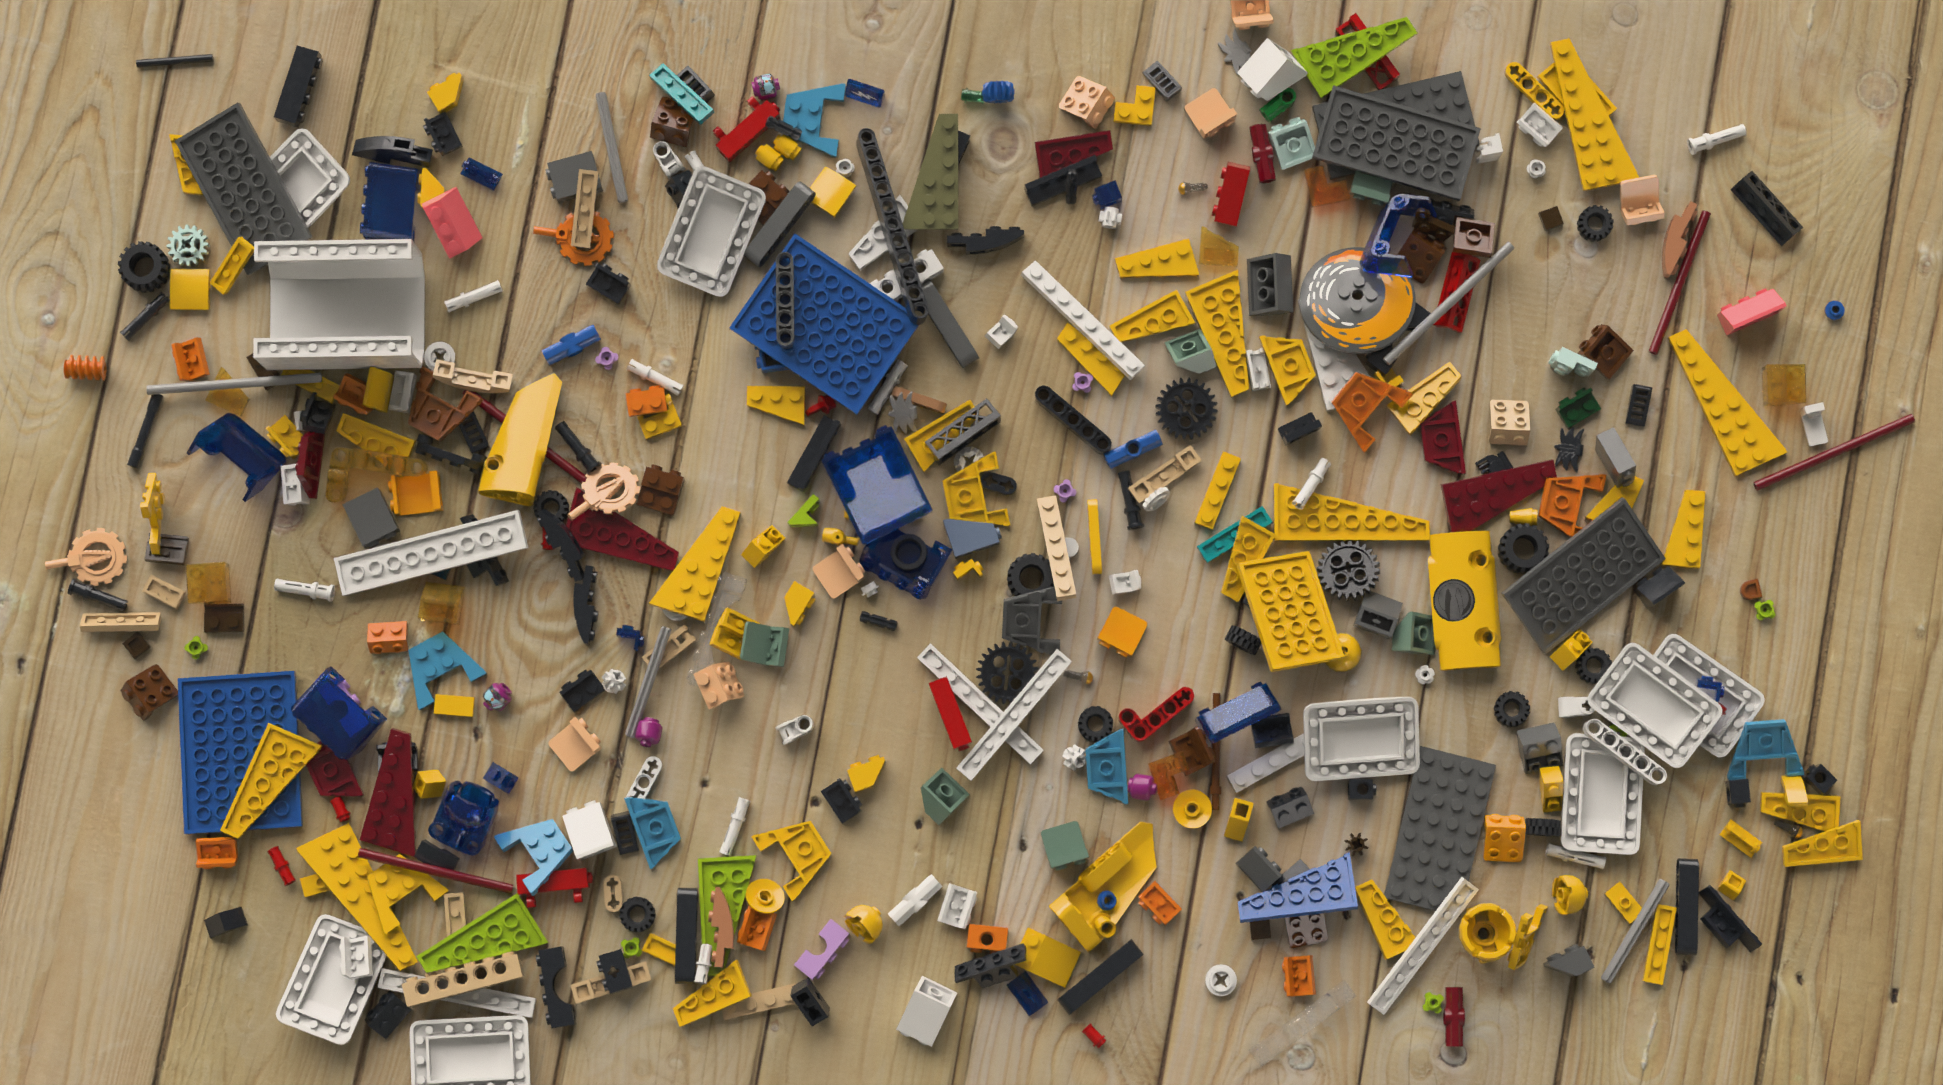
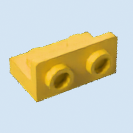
M286 415L281 417L271 427H266V430L269 432L267 436L273 443L278 442L281 445L279 450L286 458L290 456L295 459L299 455L298 444L303 434L296 430V426Z

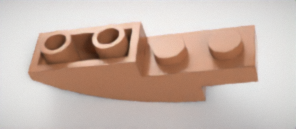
M1692 201L1688 203L1681 217L1676 214L1672 217L1667 228L1662 247V271L1665 278L1676 273L1679 267L1676 263L1679 257H1684L1688 249L1685 247L1687 241L1682 238H1685L1689 230L1686 227L1689 220L1693 222L1698 212L1695 210L1698 204Z
M716 887L715 891L711 892L710 902L714 903L713 911L709 910L708 922H711V926L719 927V931H715L714 943H717L716 951L712 952L711 962L715 963L714 967L724 968L726 948L734 949V925L727 899L722 889Z

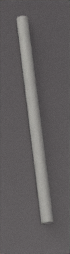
M1507 242L1397 344L1383 358V361L1387 365L1395 361L1514 250L1513 245Z
M309 373L147 385V395L322 382V374Z

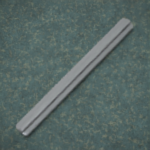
M599 92L596 94V100L617 200L619 203H624L628 201L607 96L605 92Z
M662 626L625 732V735L628 737H635L638 723L642 719L671 633V629Z
M1659 879L1601 976L1602 980L1612 983L1668 889V882Z

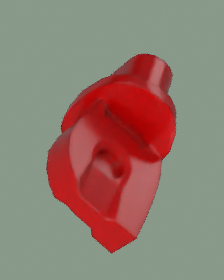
M819 395L818 403L809 407L805 413L807 417L819 411L829 414L831 409L836 408V404L828 395Z

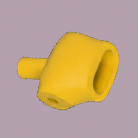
M824 528L823 542L837 546L842 544L858 546L859 538L846 536L840 529Z

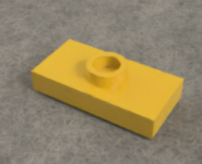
M317 874L300 878L305 898L331 891Z
M1620 881L1604 893L1628 924H1631L1637 918L1642 907Z

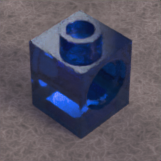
M1116 180L1094 188L1092 199L1095 206L1099 205L1100 210L1122 202V195Z

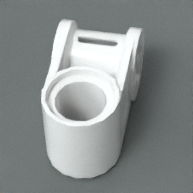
M660 141L654 145V156L669 180L675 173L685 170L679 158L666 142ZM661 147L667 149V153L664 156L657 154V150Z
M1588 697L1558 698L1559 718L1587 716L1595 710L1592 707L1588 711H1586V708H1582Z
M802 715L778 725L775 729L779 730L783 739L782 744L786 745L810 733L814 728V721L812 718ZM803 719H808L810 722V726L806 730L800 728V722Z

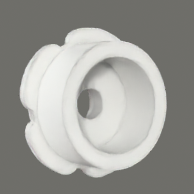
M849 159L840 160L836 164V173L849 177L854 171V164Z
M1532 160L1527 166V172L1530 173L1532 178L1542 177L1546 172V166L1540 160Z
M873 581L862 587V596L865 594L867 597L874 595L878 592L876 588L879 586Z
M1423 665L1420 669H1417L1415 676L1420 684H1430L1434 680L1433 676L1435 673L1432 668Z

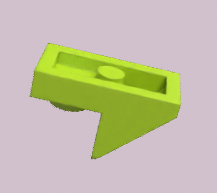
M813 494L787 522L790 527L818 526V523L808 514H813L819 508V498Z

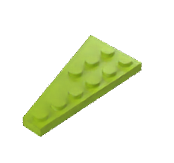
M1404 17L1382 25L1291 50V52L1308 72L1307 77L1320 97L1323 98L1331 93L1333 85L1340 87L1417 35L1418 32L1409 18Z
M757 855L698 858L702 944L711 945L713 947L712 952L716 951L717 943H714L715 931H719V927H712L711 922H708L709 910L713 911L714 903L710 902L711 892L715 891L716 887L722 889L731 910L735 936ZM726 948L724 968L714 967L715 963L711 962V953V967H709L708 976H716L719 972L726 969L731 948Z
M517 893L417 955L416 958L425 972L430 973L488 957L499 956L507 952H515L547 944L548 941Z

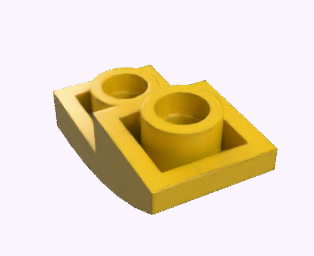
M1801 775L1781 776V784L1785 791L1784 799L1787 805L1793 808L1808 806L1807 794Z

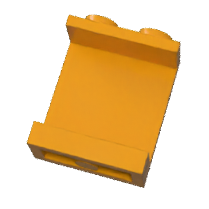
M437 470L429 471L430 474L404 477L392 475L391 481H388L389 492L393 494V500H390L391 511L396 516L443 511L440 473Z

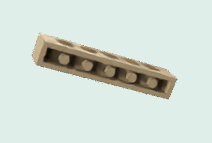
M512 951L502 954V958L495 959L494 956L485 958L483 963L475 964V961L463 964L464 968L456 969V966L444 969L445 973L425 974L426 978H408L406 983L402 984L406 1005L411 1008L522 979L524 974L520 957ZM501 963L505 964L506 971L503 974H498L496 967ZM486 969L487 976L484 979H479L477 977L478 970ZM465 973L468 977L467 982L459 984V975ZM444 978L447 979L448 987L440 989L439 981ZM425 983L428 984V993L421 994L419 991L420 986Z

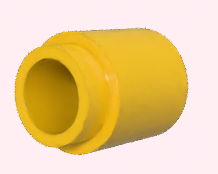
M779 134L773 141L775 145L773 149L785 158H790L793 161L802 150L799 143L784 134L782 136Z
M768 144L765 146L760 145L755 152L757 155L756 160L769 170L777 171L784 161L781 157L782 155Z

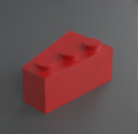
M1228 161L1227 167H1223L1220 177L1224 179L1223 184L1218 186L1216 194L1219 201L1218 205L1214 204L1211 215L1215 216V222L1237 226L1250 166Z

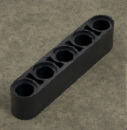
M1042 385L1036 389L1035 400L1041 407L1098 454L1103 455L1110 451L1112 442L1104 432L1050 387ZM1041 391H1046L1049 394L1046 400L1038 397ZM1060 403L1064 409L1061 412H1056L1053 406ZM1076 416L1079 421L1077 424H1070L1068 417ZM1085 428H1090L1093 430V435L1086 437L1082 431ZM1104 440L1108 443V447L1100 449L1097 443Z
M1678 858L1676 863V955H1697L1698 859Z
M678 888L675 984H695L698 888Z
M1131 939L1058 998V1002L1069 1015L1072 1014L1143 956V952Z

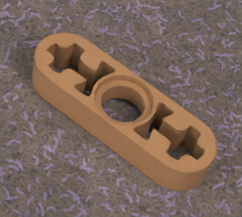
M894 386L891 395L897 399L900 392H902L904 401H906V397L911 391ZM915 392L912 393L913 405L944 414L947 406L946 403Z

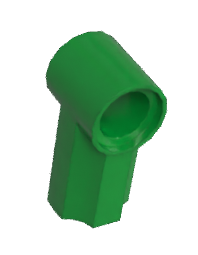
M1287 88L1259 109L1262 116L1270 123L1287 108L1292 107L1296 99L1295 91L1292 88ZM1287 94L1291 96L1292 100L1285 102L1282 99V95Z

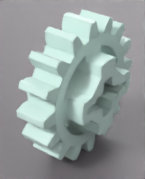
M186 224L185 229L178 226V232L172 231L174 236L173 238L168 237L171 244H167L166 247L171 249L168 254L174 256L172 259L174 262L179 260L181 266L186 262V265L191 267V262L198 265V259L205 260L202 255L209 253L205 248L210 247V244L205 242L208 237L203 235L204 232L201 229L197 231L195 225L190 229V226ZM186 243L191 245L189 249L185 246ZM187 255H194L192 257L185 258Z

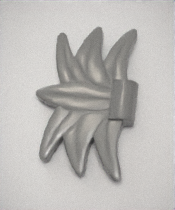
M1234 29L1233 41L1226 34V46L1220 42L1218 46L1227 54L1224 62L1232 61L1233 68L1236 74L1239 75L1237 73L1239 67L1242 68L1249 60L1251 49L1246 41L1242 42L1239 39L1237 31Z
M912 391L906 397V401H904L902 392H900L897 402L890 395V403L893 410L888 415L895 417V432L899 425L902 431L907 433V424L913 432L917 431L914 419L917 418V409L912 404Z

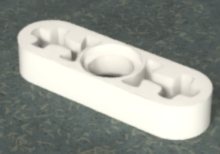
M651 756L645 760L626 797H635L637 791H634V788L636 787L638 790L645 792L644 795L640 793L638 798H647L662 770V762L659 758ZM656 760L658 768L652 770L651 774H654V777L651 778V776L643 772L644 770L648 772L650 769L648 763ZM647 777L650 784L647 788L639 786L640 778Z

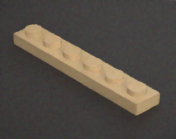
M1056 495L1038 498L1037 503L1057 601L1076 598Z

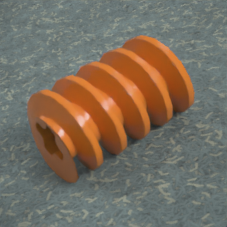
M70 355L69 360L64 362V377L66 379H69L70 376L72 379H77L79 376L81 380H84L86 377L88 380L95 378L97 381L101 378L104 381L106 379L107 365L104 356L98 362L96 356L90 361L89 356L86 355L85 360L82 361L81 355H78L77 360H74V356Z

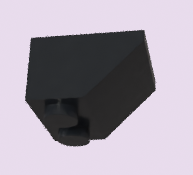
M1661 566L1652 572L1654 576L1651 579L1647 580L1645 577L1636 584L1638 588L1634 592L1647 609L1685 584L1684 580L1669 566L1665 569Z

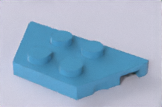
M1119 729L1086 748L1088 789L1101 792L1105 796L1113 797L1124 804H1128L1124 729Z
M625 797L626 805L649 868L652 869L681 839L668 801Z

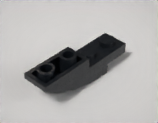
M373 136L357 139L352 155L390 164L391 159L429 168L433 150L414 145V139L396 136Z
M991 226L990 229H986V236H982L979 233H972L970 236H963L962 233H951V236L947 235V247H966V255L990 253L1006 248L1024 238V230H1020V227L1001 229L999 226Z
M546 509L541 510L538 513V522L546 531L545 538L548 545H552L553 549L561 547L560 555L563 560L567 561L569 576L574 578L575 582L584 578V571L579 560L585 554L579 542L560 519Z
M586 565L583 584L575 583L573 606L579 634L584 644L590 646V641L594 642L595 630H593V624L598 621L599 611H596L595 606L589 605V602H593L594 599L592 585L597 581L598 572L595 571L594 566Z

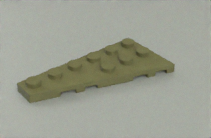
M958 114L938 115L902 223L904 230H959Z

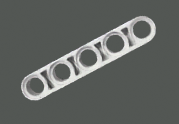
M1591 719L1584 724L1583 732L1588 738L1648 783L1658 785L1666 780L1667 773L1664 768L1600 720ZM1590 723L1596 724L1598 728L1595 734L1589 731ZM1606 735H1610L1613 738L1612 745L1605 743L1604 738ZM1622 747H1626L1629 750L1628 757L1621 755L1620 750ZM1638 759H1642L1645 762L1643 769L1637 767L1636 761ZM1653 771L1660 773L1661 778L1659 781H1655L1652 778Z

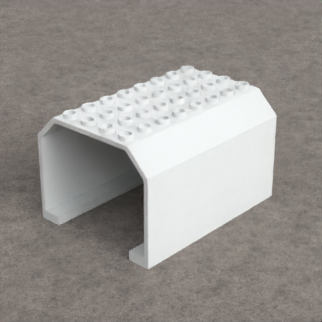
M412 239L254 241V261L268 262L271 280L270 338H254L253 358L266 370L368 369L370 367L422 368L425 353V274L422 253Z

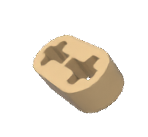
M609 875L605 878L603 884L605 907L610 912H618L623 904L622 882L618 876ZM611 878L618 882V885L614 887L615 892H612L611 886L607 885L608 882H611ZM612 895H615V900L619 901L616 909L609 906V902L612 901Z

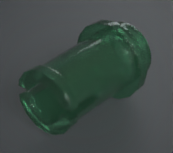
M968 88L962 89L961 100L964 103L970 101L984 104L982 91L968 90Z

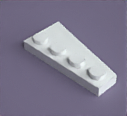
M899 195L895 201L903 223L908 205ZM879 220L849 252L850 258L859 270H862L888 251ZM888 224L890 228H896L894 224ZM905 230L906 237L917 230ZM894 241L893 243L897 245L900 242Z

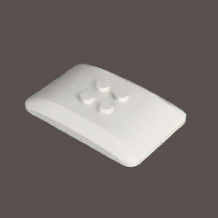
M297 129L270 156L308 228L329 208L350 183L348 173L307 129Z
M705 166L696 168L657 261L659 272L715 296H725L730 290L765 203V193L757 187Z
M1670 634L1663 640L1653 655L1713 700L1720 702L1727 708L1726 715L1723 714L1700 744V746L1713 755L1724 757L1741 737L1745 722H1752L1765 702L1764 695L1681 636Z
M1629 643L1623 648L1591 690L1587 699L1588 704L1594 710L1674 768L1682 767L1720 719L1723 711L1718 702L1637 643Z
M1390 697L1314 703L1305 707L1303 712L1305 775L1311 781L1404 775L1415 773L1420 765L1418 703L1414 698Z
M1575 733L1570 735L1566 740L1561 818L1562 846L1569 851L1623 855L1635 854L1640 847L1643 778L1585 734ZM1606 735L1604 738L1605 743L1612 745L1613 738ZM1622 737L1644 753L1645 747L1634 738ZM1622 747L1620 753L1623 757H1628L1629 750L1626 747ZM1642 759L1636 761L1639 769L1644 768V761Z
M321 915L315 922L277 1008L276 1017L278 1021L337 1045H345L350 1041L387 956L371 938L373 976L357 979L344 977L340 970L342 963L339 950L341 938L353 939L369 936V934L362 927L331 915Z
M523 1016L415 1021L410 1027L411 1085H531L528 1021Z

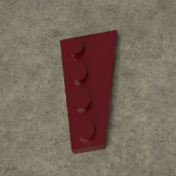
M1110 130L1034 142L1040 178L1093 155L1099 156L1113 150Z

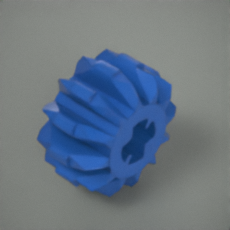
M990 81L983 85L982 96L985 102L1001 104L1011 102L1014 99L1015 89L1011 82Z

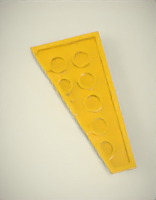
M723 506L720 508L649 602V605L705 622L741 512Z

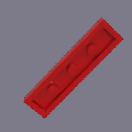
M1357 13L1349 17L1347 22L1336 28V32L1339 36L1345 35L1342 30L1351 25L1355 32L1364 30L1367 27ZM1387 55L1377 61L1376 68L1368 67L1364 70L1378 90L1384 89L1400 76V73ZM1377 72L1385 73L1389 80L1380 84L1376 79Z
M1451 253L1438 306L1464 283L1465 279L1467 280L1478 270L1480 259L1468 254ZM1469 260L1473 262L1470 271L1468 268ZM1473 288L1462 297V307L1459 306L1458 301L1433 325L1462 333ZM1455 316L1458 318L1457 326L1453 325Z

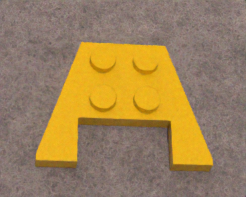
M996 451L989 453L942 480L950 519L1010 526L1007 508L987 512L979 474L980 472L999 469Z
M148 473L145 484L147 492L143 493L142 499H144V502H141L140 509L142 517L149 518L151 533L149 544L152 554H160L161 520L163 519L162 505L165 503L164 493H161L162 484L161 481H158L157 474Z
M811 821L751 836L760 852L779 841L793 863L799 876L783 886L792 901L797 898L832 854Z
M398 854V855L396 856V857L405 858V857H403L401 854ZM387 864L382 865L367 875V881L385 935L400 926V922L392 913L390 907L420 886L424 888L433 902L449 892L445 886L428 874Z
M1540 904L1536 907L1534 916L1527 913L1521 916L1515 943L1507 958V961H1509L1508 968L1516 970L1526 963L1535 941L1533 940L1535 932L1540 929L1543 913L1546 914L1548 906Z

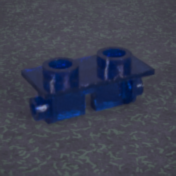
M470 157L467 161L463 162V169L460 173L493 191L503 175Z

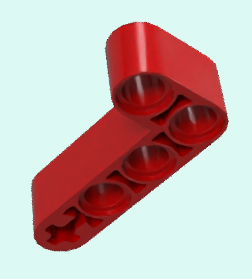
M1189 687L1180 688L1142 720L1133 709L1125 708L1119 714V722L1134 741L1142 742L1186 708L1193 701L1194 692ZM1181 692H1188L1190 694L1188 697L1189 701H1187L1186 699L1181 701L1180 705H1182V707L1180 708L1177 701H1175L1173 698L1176 697V700H1178L1182 696ZM1168 703L1173 704L1175 712L1167 713L1165 705ZM1125 712L1131 713L1133 716V720L1129 723L1124 722L1122 719V715ZM1153 715L1160 718V724L1157 726L1152 725L1149 721ZM1136 728H1143L1145 736L1142 738L1136 737L1134 734Z

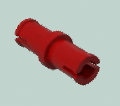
M279 846L268 850L267 852L275 865L274 869L278 871L284 885L288 886L294 883L296 879L289 868L288 860L284 859Z

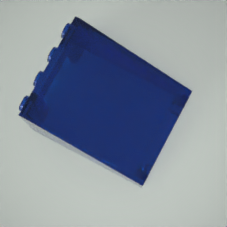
M885 425L878 428L873 440H870V438L865 439L859 443L860 446L857 448L849 447L842 451V455L839 452L831 451L823 455L824 459L821 460L822 466L862 546L933 512L892 426L887 427Z

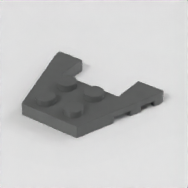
M1050 587L1004 599L1002 638L1017 644L1019 643L1022 646H1029L1041 653L1045 652L1052 655L1056 649L1060 651V639L1040 638L1042 603L1062 604V600L1057 601L1055 588Z

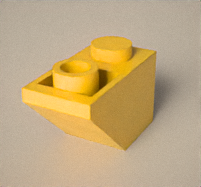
M460 72L450 74L446 77V81L441 84L436 83L432 85L427 92L440 114L458 106L464 82Z
M422 168V174H419L418 178L421 192H418L417 202L423 209L422 203L446 192V190L426 168Z
M771 525L749 543L741 556L755 568L786 538Z
M796 581L793 582L784 597L790 624L794 628L797 624L801 625L806 616L803 613L807 608L810 609L816 600L813 598L815 596L814 592Z
M1579 628L1550 658L1563 671L1593 642Z
M879 755L868 758L869 762L861 764L860 761L850 765V769L847 772L855 793L875 785L885 763L884 757L880 758Z
M1559 766L1539 769L1543 812L1562 811L1564 781Z
M1238 798L1233 799L1223 837L1243 842L1253 802Z

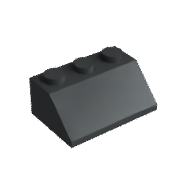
M1273 253L1247 259L1249 316L1292 313L1291 255Z

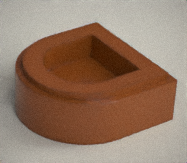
M1758 579L1746 581L1741 585L1740 594L1744 599L1755 600L1762 598Z

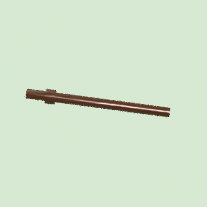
M1213 693L1212 749L1215 754V762L1212 763V786H1210L1212 810H1219V795H1221L1222 790L1220 786L1221 693Z

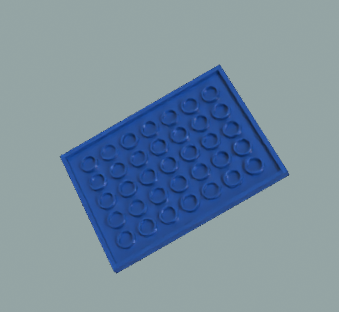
M794 234L782 251L791 254L794 261V345L789 349H783L777 342L776 261L729 329L858 415L919 325L911 323L904 306L797 234ZM783 258L780 261V265L784 267L790 264L788 258ZM783 277L780 280V284L786 286L791 280L788 277ZM788 296L780 299V303L783 305H787L791 301ZM787 315L782 316L780 322L783 324H788L791 321V318ZM787 334L780 338V341L783 343H788L791 340V337Z
M296 671L178 678L184 834L221 832L220 829L268 723L299 736ZM300 772L248 830L303 827Z

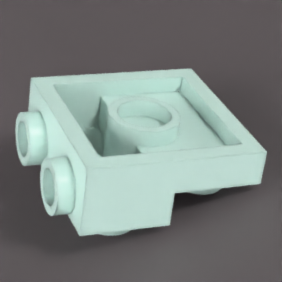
M1300 117L1289 120L1290 124L1282 126V124L1274 125L1271 127L1272 131L1268 132L1273 150L1276 152L1282 170L1312 159L1315 145L1307 121L1300 119Z
M1564 347L1559 351L1556 350L1548 362L1557 374L1564 376V374L1568 375L1572 370H1575L1574 373L1585 377V375L1589 376L1598 364Z

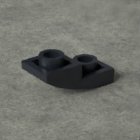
M426 839L421 841L414 856L423 863L450 870H455L460 860L459 857L445 848L440 849Z

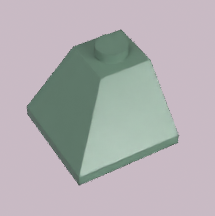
M1201 329L1164 342L1178 367L1198 374L1217 367L1212 348Z
M1409 612L1393 632L1392 651L1434 655L1435 643L1432 615Z
M943 768L937 771L921 787L925 813L938 825L943 823L970 795Z

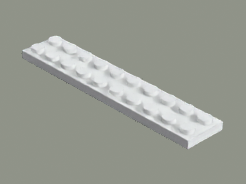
M520 510L336 557L334 562L342 596H347L527 549L528 544Z

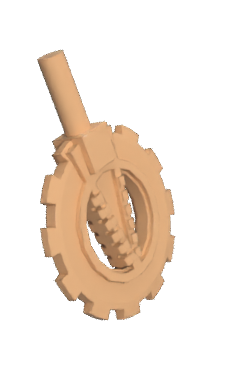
M618 463L596 466L593 472L586 474V482H582V490H585L583 495L585 502L567 514L569 519L574 520L589 508L592 511L602 510L604 514H612L614 511H618V513L625 511L627 506H632L636 502L635 496L640 493V486L636 484L639 482L636 474L632 475L630 473V468L625 465L624 467L618 466ZM607 477L616 478L612 481H609V483H605V485L603 484L597 487L598 483L602 479H605ZM625 485L624 493L619 498L611 499Z
M97 528V531L93 532L89 529L82 532V537L75 538L72 543L74 545L73 550H69L67 558L45 562L46 569L69 566L72 572L76 571L79 575L77 578L80 581L85 582L87 580L93 586H99V583L105 582V584L113 582L112 578L116 575L119 577L124 571L121 569L123 563H127V555L124 556V549L126 547L123 541L119 542L117 539L118 535L112 531L109 534L105 532L104 528ZM102 543L107 545L111 551L86 549L92 544ZM112 559L109 566L103 570L94 571L88 568Z

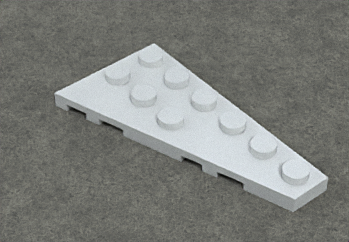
M1304 323L1326 411L1336 409L1331 401L1354 373L1358 372L1369 377L1370 375L1356 354L1344 353L1326 346L1309 331Z

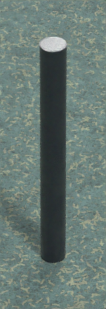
M213 54L141 59L136 60V66L150 67L213 62L214 57Z

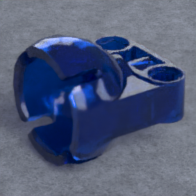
M454 781L446 787L435 817L428 828L429 835L459 852L471 856L477 855L486 844L487 836L499 809V800L495 798L490 790L481 785L465 781L463 784L460 781ZM436 825H440L443 831L439 830ZM471 841L476 842L478 847L473 846Z

